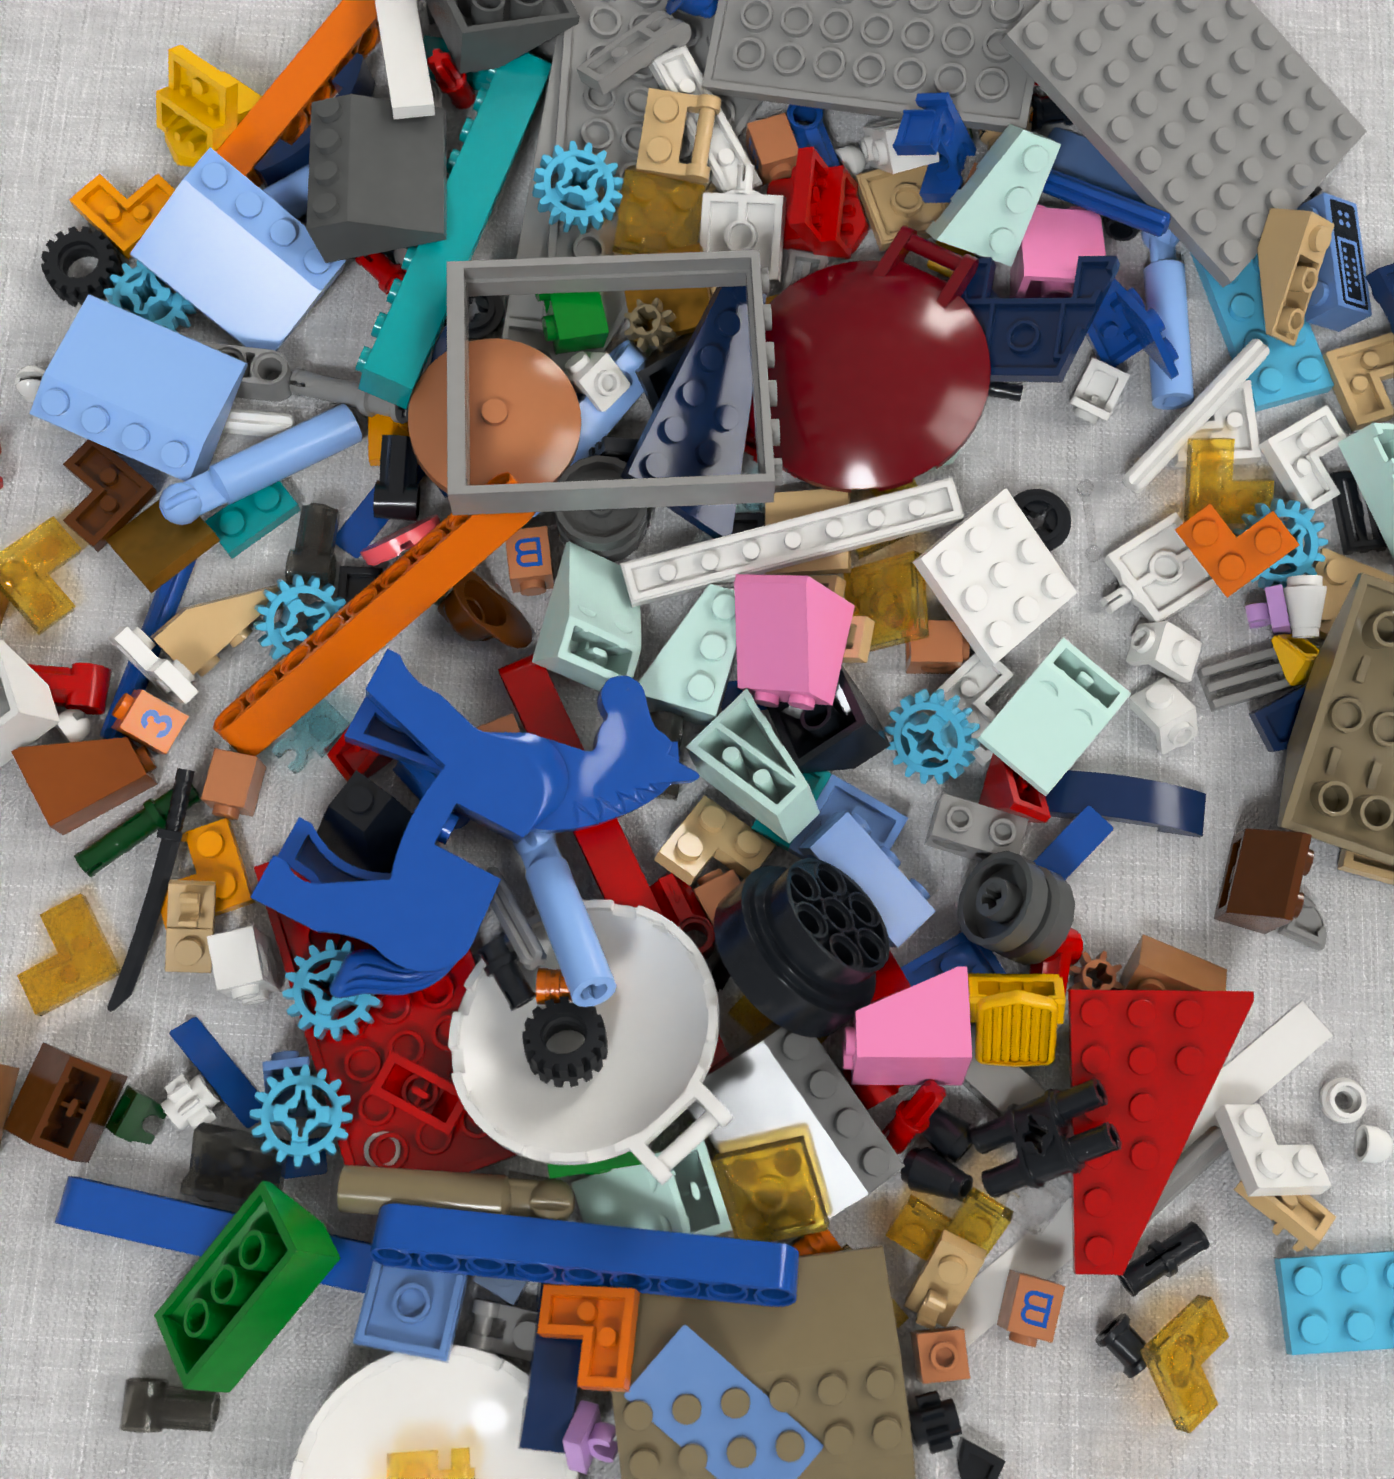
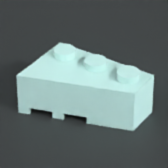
M747 688L686 746L699 776L787 843H790L820 813L809 784L784 745L777 738L770 723L761 713Z

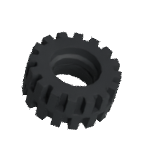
M82 226L81 232H78L76 227L68 228L69 233L66 235L62 231L55 234L58 240L56 242L49 240L46 244L49 252L43 251L41 256L44 262L41 264L42 271L49 285L62 301L66 300L69 305L74 307L77 306L78 302L82 306L88 294L102 299L105 297L104 289L115 288L110 276L112 274L120 277L124 275L121 266L122 262L109 239L105 238L102 232L95 230L93 233L90 227ZM84 257L98 259L96 268L87 276L80 278L67 276L70 266L78 259Z
M568 996L560 997V1003L556 1004L553 999L545 1001L546 1008L542 1010L537 1006L532 1011L533 1019L527 1017L524 1023L525 1031H522L525 1056L534 1075L539 1073L540 1080L546 1084L552 1079L555 1087L563 1088L564 1082L568 1081L570 1082V1087L579 1086L578 1079L580 1078L588 1082L593 1078V1070L598 1073L603 1067L602 1059H606L608 1054L607 1034L601 1014L597 1015L594 1006L581 1007L570 1003ZM573 1030L581 1033L585 1038L584 1043L577 1050L570 1053L558 1054L546 1047L547 1041L554 1034L561 1031Z

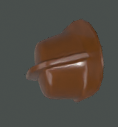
M472 571L453 586V590L440 602L437 608L439 614L465 640L487 641L496 638L505 645L517 649L526 648L532 642L530 625L522 613Z

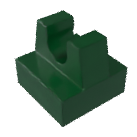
M127 1085L105 1127L115 1136L128 1142L135 1141L151 1145L155 1136L143 1129V1121L151 1115L161 1119H165L167 1115L159 1103L144 1092Z

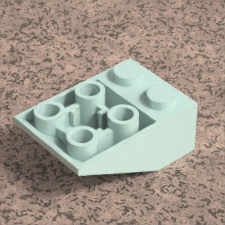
M569 541L565 545L532 663L600 691L606 681L612 677H634L642 648L640 605L631 606L620 565Z
M1063 637L977 740L1041 794L1046 796L1111 720L1131 693Z
M704 1140L670 1171L673 1176L663 1185L653 1177L643 1164L616 1168L607 1173L592 1175L571 1182L583 1223L714 1236L732 1230Z

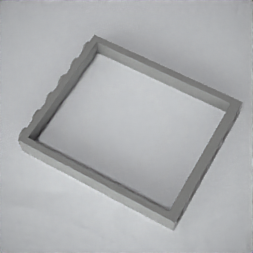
M759 250L448 261L447 495L452 515L774 502L775 485H783L782 458H774L773 446H780L779 419H771L770 407H777L776 380H768V369L774 368L775 354L774 342H766L765 331L772 330L771 304H763L762 294L769 293L768 267L760 268ZM746 286L758 474L470 486L469 297Z

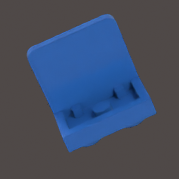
M1114 278L1086 334L1097 359L1115 368L1143 349L1172 380L1179 375L1174 361L1179 356L1166 337L1162 338L1161 332L1165 330L1163 321L1153 308L1145 310V304L1134 288L1126 290Z

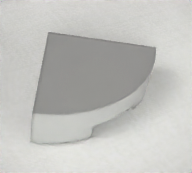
M1304 895L1303 907L1298 918H1293L1292 922L1281 926L1278 933L1318 951L1323 950L1326 944V928L1323 926L1321 917L1315 908L1316 905L1310 898Z

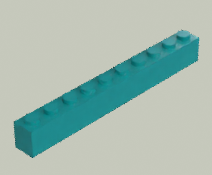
M525 53L500 68L489 69L486 80L490 81L491 84L488 89L481 86L472 109L478 112L475 120L467 117L459 136V141L464 143L461 151L453 148L447 162V173L450 174L447 180V240L408 248L401 269L407 271L403 281L397 278L394 279L386 302L392 304L388 314L380 311L371 332V336L377 338L373 348L364 346L355 370L362 373L358 387L359 390L407 409L414 388L422 375L447 317V262L471 261L544 93L550 76L551 63Z

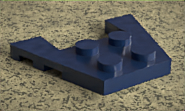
M1078 256L1071 298H991L996 264L992 257L978 258V268L961 298L975 314L986 337L990 353V382L1062 383L1119 270L1120 262L1117 256Z

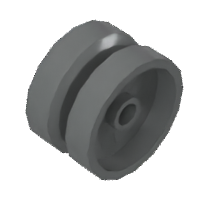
M600 455L580 459L563 472L558 482L623 479L620 476L627 463L616 457ZM647 507L554 511L557 529L564 545L570 541L612 562L623 560L637 550L647 531Z
M1003 851L993 853L982 860L967 877L959 895L957 915L960 929L970 942L994 951L1014 962L1030 965L1040 963L1053 955L1066 940L1074 920L1075 900L1071 886L1061 875L1038 866L1035 862L1019 854Z

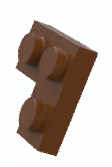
M89 439L63 464L72 475L92 491L63 521L97 552L107 544L106 540L123 528L158 493L153 485L112 450Z

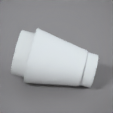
M1298 575L1287 577V587L1283 588L1292 629V638L1319 637V628L1321 626L1327 586H1323V576Z

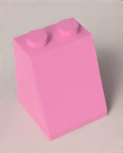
M1037 204L1012 267L1010 266V298H1071L1078 256H1106L1100 214L1081 207L1059 209L1046 208L1043 205Z
M736 574L734 591L738 688L743 691L747 688L750 694L754 696L755 703L766 707L776 708L779 702H788L790 706L803 710H814L815 704L833 706L855 605L809 576Z
M967 967L953 968L855 1011L853 1027H845V1037L842 1043L843 1070H851V1085H922L926 1080H935L938 1085L963 1084L972 1060Z

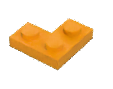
M157 173L126 199L99 174L69 200L72 206L93 227L102 232L104 237H107L113 246L127 259H130L132 257L130 252L174 193L175 189Z
M224 818L186 831L185 833H188L186 841L196 874L178 880L216 881L215 917L256 903L254 899L250 898L252 889L230 820ZM168 890L161 909L165 928H167Z

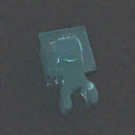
M323 698L291 726L297 734L293 738H286L277 742L272 752L279 759L287 751H296V758L288 765V768L293 774H297L307 765L308 754L312 750L323 758L351 723Z

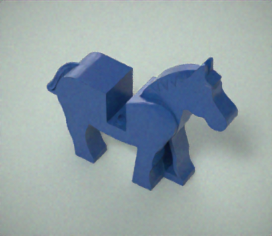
M387 649L365 689L366 697L344 735L345 742L438 775L422 797L406 827L395 857L392 873L367 871L343 861L325 845L312 823L299 817L278 856L273 855L250 898L318 933H334L353 937L377 949H359L350 952L345 957L329 986L333 997L348 998L363 994H410L430 987L441 980L468 952L501 880L436 845L437 841L446 845L459 819L458 816L452 814L453 811L518 844L530 832L551 834L578 831L598 826L639 809L663 793L670 785L692 783L700 776L696 771L679 762L678 742L670 741L664 733L655 727L649 713L643 687L638 681L629 676L612 677L606 681L599 691L597 707L603 718V723L596 731L592 751H583L531 733L483 732L477 729L439 693L418 682L408 671L398 653ZM292 870H294L296 873H298L310 882H306L300 879L292 872Z

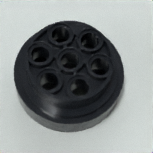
M813 858L800 859L789 868L781 866L760 867L722 898L715 911L714 935L727 971L746 998L777 1025L801 1036L811 1038L826 1037L854 1018L855 1011L871 1003L876 989V972L886 964L889 957V937L881 915L871 899L853 879L837 867Z

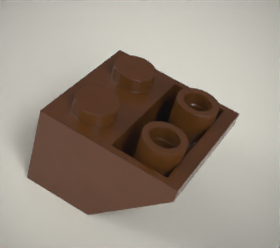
M1245 828L1233 836L1214 919L1266 934L1292 922L1293 918H1298L1304 903V893L1299 892L1302 877L1309 873L1314 859V851L1309 849L1312 835L1304 832Z
M43 1042L3 1129L31 1145L70 1161L89 1163L128 1076Z

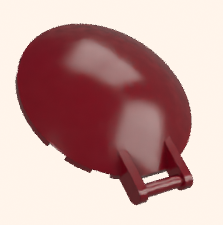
M904 225L880 261L846 262L815 271L788 286L769 303L771 304L772 330L765 331L766 342H774L775 365L774 368L768 369V380H776L777 407H770L771 419H779L780 446H773L774 458H782L783 470L804 482L828 490L852 493V489L878 488V491H884L912 483L913 478L929 471L933 467L938 469L960 450L974 432L982 417L990 389L991 365L986 337L975 314L961 298L978 268V258L969 254L961 256L917 236V230ZM909 251L954 271L948 282L903 262ZM752 393L748 426L756 438Z

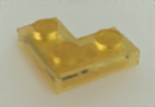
M1230 437L1188 438L1184 522L1211 503L1226 524H1244L1245 522L1241 518L1244 513L1253 516L1257 515L1255 504L1264 503L1270 509L1274 494V481L1270 479L1233 480L1235 439Z
M54 516L0 552V591L38 635H41L72 613L76 607L50 577V574L78 556L81 548Z
M81 893L40 914L58 954L17 975L35 1015L43 1016L119 976L121 972L120 966L86 896Z
M975 1187L971 1189L951 1219L911 1194L890 1224L885 1236L926 1261L945 1229L987 1250V1256L1011 1223L1014 1212Z
M1197 1295L1140 1350L1176 1430L1191 1433L1219 1405L1201 1366L1229 1338L1212 1297Z

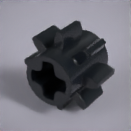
M936 1390L915 1396L918 1407L908 1409L910 1428L916 1447L928 1444L932 1454L953 1449L951 1437L962 1434L953 1399L948 1398L940 1401L938 1391Z

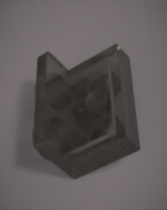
M202 1122L193 1132L190 1169L181 1182L180 1193L194 1196L202 1201H218L242 1206L262 1180L271 1182L282 1191L287 1158L279 1165L276 1163L278 1153L276 1149L263 1154L261 1147L267 1140L265 1136L253 1138L252 1132ZM278 1138L283 1143L289 1145V1140Z

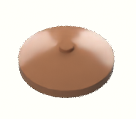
M499 338L470 341V486L485 485L489 480L502 472L511 473L519 484L558 482L563 472L572 464L580 441L581 412L576 392L570 380L551 358L529 345ZM447 352L432 362L421 375L412 393L408 411V429L416 459L431 481L446 493Z

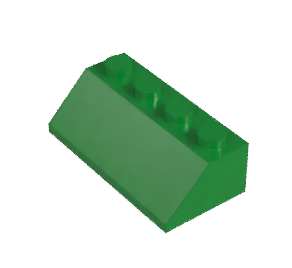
M262 1180L154 1314L184 1389L230 1393L341 1259L323 1222L269 1181Z

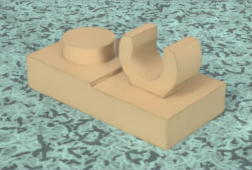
M169 881L165 972H212L213 968L207 936L214 935L216 881Z
M1242 1180L1234 1188L1251 1206L1261 1211L1270 1220L1276 1221L1272 1229L1276 1236L1283 1229H1286L1298 1239L1292 1247L1296 1252L1303 1250L1305 1246L1312 1251L1321 1242L1336 1219L1333 1213L1310 1195L1248 1197Z
M945 1229L943 1230L904 1302V1307L917 1313L916 1323L932 1331L936 1323L946 1328L982 1267L987 1250Z

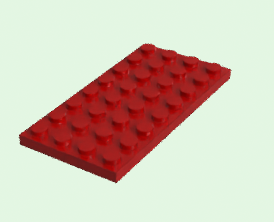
M269 862L254 867L258 882ZM292 870V872H293L297 877H299L300 879H302V880H304V881H306V882H310V881H308L307 879H305L304 877H302L301 875H299L298 873H296L294 870ZM266 906L286 972L297 973L300 967L296 964L294 958L299 956L307 961L311 957L309 946L312 944L320 952L326 951V943L330 939L335 942L338 950L342 949L346 941L354 945V951L359 949L377 950L370 944L353 937L334 933H318ZM471 948L441 980L430 987L406 995L374 994V997L382 1001L383 1006L382 1008L371 1007L368 1011L374 1019L372 1024L366 1023L363 1020L357 1023L359 1035L355 1036L348 1029H343L341 1041H336L333 1039L331 1031L327 1030L326 1035L320 1040L314 1037L315 1025H312L311 1028L304 1032L316 1073L318 1074L322 1068L326 1069L325 1082L330 1084L340 1079L342 1085L336 1094L338 1097L350 1095L351 1102L342 1108V1112L353 1114V1120L350 1123L340 1125V1128L349 1134L346 1141L337 1139L345 1165L373 1167L365 1159L364 1146L371 1135L381 1131L389 1133L375 1138L370 1143L368 1149L370 1158L378 1167L472 1173L519 1156L490 1138L474 1122L466 1109L452 1134L448 1136L368 1092L391 1051L454 1084L451 1075L453 1073L452 1053L448 1048L449 1029L453 1011L458 1012L461 1000L467 990L464 984L476 966ZM331 962L322 964L312 973L317 974L329 968ZM289 981L290 988H293L294 984ZM317 985V986L320 987L328 996H330V1001H331V999H332L333 996H332L331 993H330V987H329V986L323 987V986ZM305 991L306 1004L312 1014L315 1015L316 1011L314 1009L317 1001L313 994ZM351 1006L339 1012L337 1019L348 1016L357 1007ZM415 1074L408 1077L402 1086V1099L413 1105L417 1095L412 1093V1088L418 1087L422 1089L426 1080ZM412 1081H414L413 1084H412V1086H411V1088L409 1089V1091H408V1093H407V1089H408L409 1084H410ZM432 1084L428 1092L432 1096L431 1100L426 1101L424 1099L418 1108L431 1115L444 1090ZM323 1094L324 1099H325V1102H326V1106H329V1108H332L330 1101H329L328 1098ZM390 1138H396L401 1147L400 1156L395 1164L390 1166L384 1165L395 1156L396 1146Z

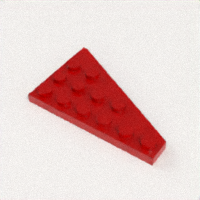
M1068 990L1070 1088L1096 1078L1103 1085L1108 1098L1106 1106L1072 1118L1071 1126L1074 1135L1109 1122V1124H1113L1116 1128L1122 1144L1120 1150L1086 1162L1081 1173H1071L1074 1274H1124L1254 1002V991Z

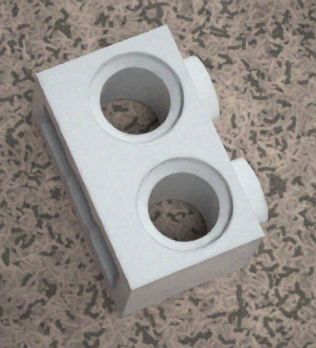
M892 118L863 126L865 137L861 138V150L865 155V161L870 162V166L895 174L940 162L938 152L936 155H897L892 145L895 142L902 119Z
M254 926L207 936L218 992L232 998L234 1001L242 1000V1005H254L270 1000L269 993L281 990L272 941L267 935Z

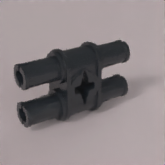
M1092 1078L1061 1092L1058 1089H1047L1044 1095L1020 1105L1011 1104L1004 1111L1003 1116L970 1129L972 1143L975 1149L982 1154H987L990 1151L1015 1142L1017 1150L1016 1159L982 1172V1182L989 1196L998 1198L1027 1185L1030 1188L1040 1189L1045 1185V1182L1068 1173H1081L1086 1162L1122 1148L1119 1134L1114 1125L1109 1124V1122L1074 1135L1071 1126L1072 1118L1108 1104L1107 1094L1098 1079Z

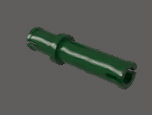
M192 783L186 810L202 801L199 792ZM173 788L156 800L149 798L143 803V809L110 830L81 852H77L74 857L82 870L92 878L101 869L155 833L158 828L165 829Z

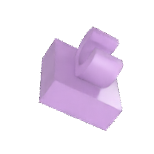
M1282 584L1265 587L1267 603H1255L1245 606L1250 629L1261 628L1271 624L1273 635L1291 634Z
M580 1400L562 1441L569 1470L587 1474L594 1457L603 1462H613L618 1452L617 1442L613 1441L616 1428L611 1424L602 1422L598 1404Z

